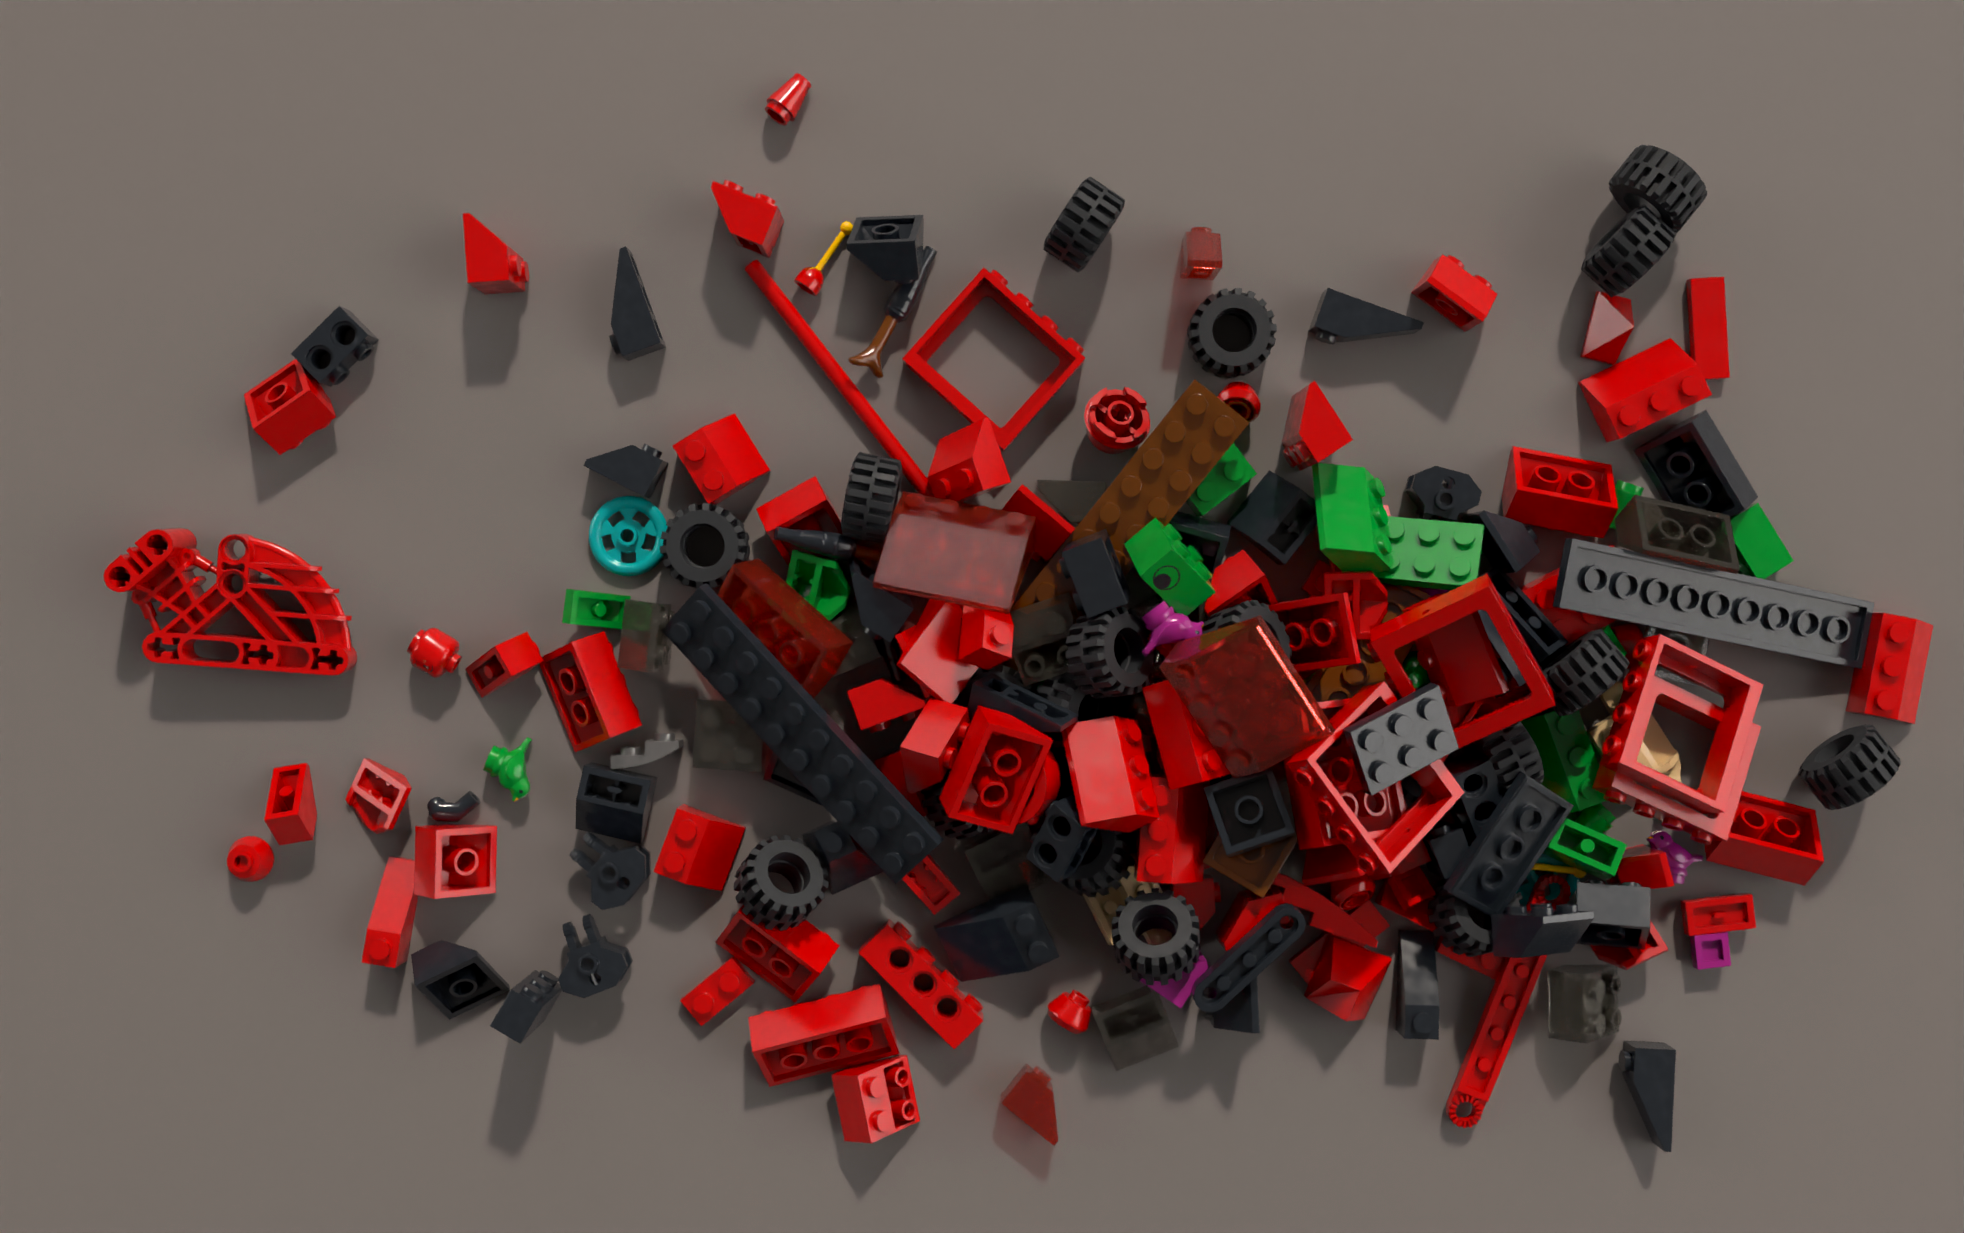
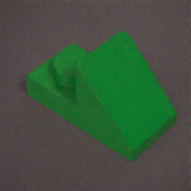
M566 589L562 623L627 630L631 596Z

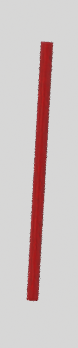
M758 259L749 263L744 270L889 457L901 461L903 475L968 559L973 562L985 553L949 506L938 509L928 478Z

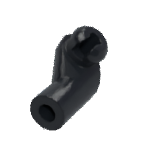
M468 791L455 803L445 802L440 797H434L428 802L427 809L429 816L435 821L458 822L481 802L472 791Z

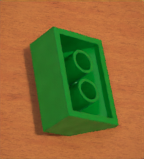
M1326 463L1312 465L1320 550L1342 572L1372 571L1376 574L1390 569L1389 554L1392 553V546L1386 535L1385 526L1388 525L1389 520L1383 508L1382 497H1385V489L1381 480L1374 478L1365 467Z
M1550 707L1520 721L1533 739L1542 760L1544 779L1541 785L1574 805L1570 813L1607 801L1604 799L1605 794L1592 788L1599 764L1579 710L1569 715L1558 716Z

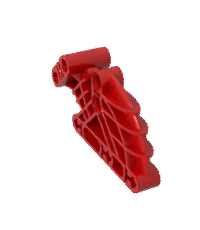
M185 528L156 529L143 535L135 542L137 547H129L126 550L129 554L120 555L105 569L103 576L107 587L115 592L133 591L131 600L139 605L145 620H149L153 633L147 635L143 640L142 651L145 657L152 662L331 676L345 673L356 665L357 652L351 646L350 632L347 621L352 620V616L344 614L341 604L335 593H339L340 589L330 587L317 572L322 571V566L310 565L295 553L272 542L255 538L249 534L228 535L219 543L217 567H215L212 561L200 555L199 550L196 549V537L190 530ZM238 540L244 544L246 550L242 558L237 557L233 549L234 544ZM197 567L207 573L210 571L217 575L216 583L205 593L201 585L207 579L205 576H195L193 570ZM259 572L267 574L280 583L259 582ZM234 575H239L243 580L244 585L240 592H237L232 587ZM264 589L292 592L305 611L281 609ZM157 600L162 603L157 609L159 612L164 613L173 610L179 614L163 629H160L155 618L157 614L152 602ZM236 606L262 636L204 631L232 607ZM289 617L310 619L316 640H308ZM197 639L232 642L238 647L239 656L237 660L199 657L194 651V643ZM160 641L165 645L178 644L177 649L166 651L165 648L160 647ZM267 649L268 652H273V658L270 659L267 655L253 656L254 651ZM336 653L338 657L343 658V663L338 664L336 660L322 661L323 656Z

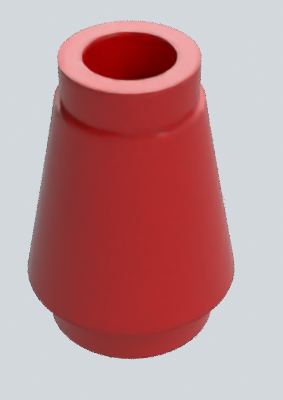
M795 73L792 78L767 98L766 113L780 125L786 126L789 121L793 122L808 90L811 88L810 82L801 74Z

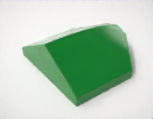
M792 550L779 616L822 628L845 609L850 597L851 587L838 562Z

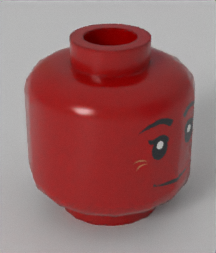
M429 628L426 631L420 630L414 636L407 649V653L411 654V664L434 678L441 677L446 671L452 674L462 659V656L458 655L459 642L438 628Z

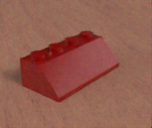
M880 984L862 986L857 990L841 994H831L822 999L800 1002L791 1007L775 1011H765L759 1015L748 1017L752 1053L769 1087L900 1054L888 1004Z

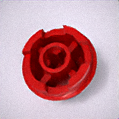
M1124 387L1123 390H1107V388L1100 390L1088 401L1084 411L1086 430L1091 443L1100 451L1108 454H1119L1142 443L1150 430V417L1146 409L1147 403L1145 399L1128 387Z

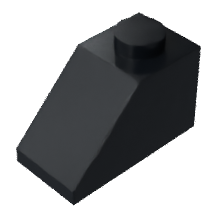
M644 443L642 449L630 445L586 459L583 466L650 499L668 463L660 459L661 451Z

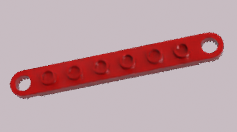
M1552 873L1539 877L1526 904L1527 910H1531L1530 904L1552 903L1554 910H1556V905L1567 904L1571 896V888L1568 882L1559 875ZM1552 882L1558 883L1560 886L1558 897L1553 900H1547L1543 894L1545 892L1544 889H1546L1545 886H1548L1549 883L1552 884ZM1547 955L1524 958L1505 957L1446 1103L1447 1116L1458 1127L1470 1128L1472 1125L1478 1124V1120L1481 1119L1485 1104L1489 1101ZM1469 1101L1472 1104L1471 1113L1466 1117H1458L1455 1113L1457 1105H1460V1102Z

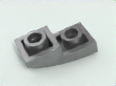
M654 733V739L645 741V753H641V747H620V753L610 756L611 769L635 767L658 760L684 746V739H675V733Z

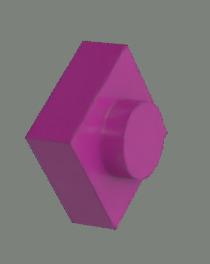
M1728 932L1689 936L1694 968L1699 970L1731 966Z

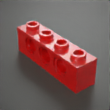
M888 919L860 947L858 953L955 1050L983 1022V1013L981 1012L983 1006L972 994L969 993L965 996L957 988L960 983L948 970L945 969L941 972L933 964L936 959L932 953L923 945L918 948L909 939L912 934L901 922L898 921L894 924ZM901 949L908 953L910 959L906 964L898 965L892 961L891 953ZM919 974H928L933 979V984L927 989H922L915 984L914 979ZM944 998H951L956 1002L957 1008L950 1013H946L940 1010L938 1003Z

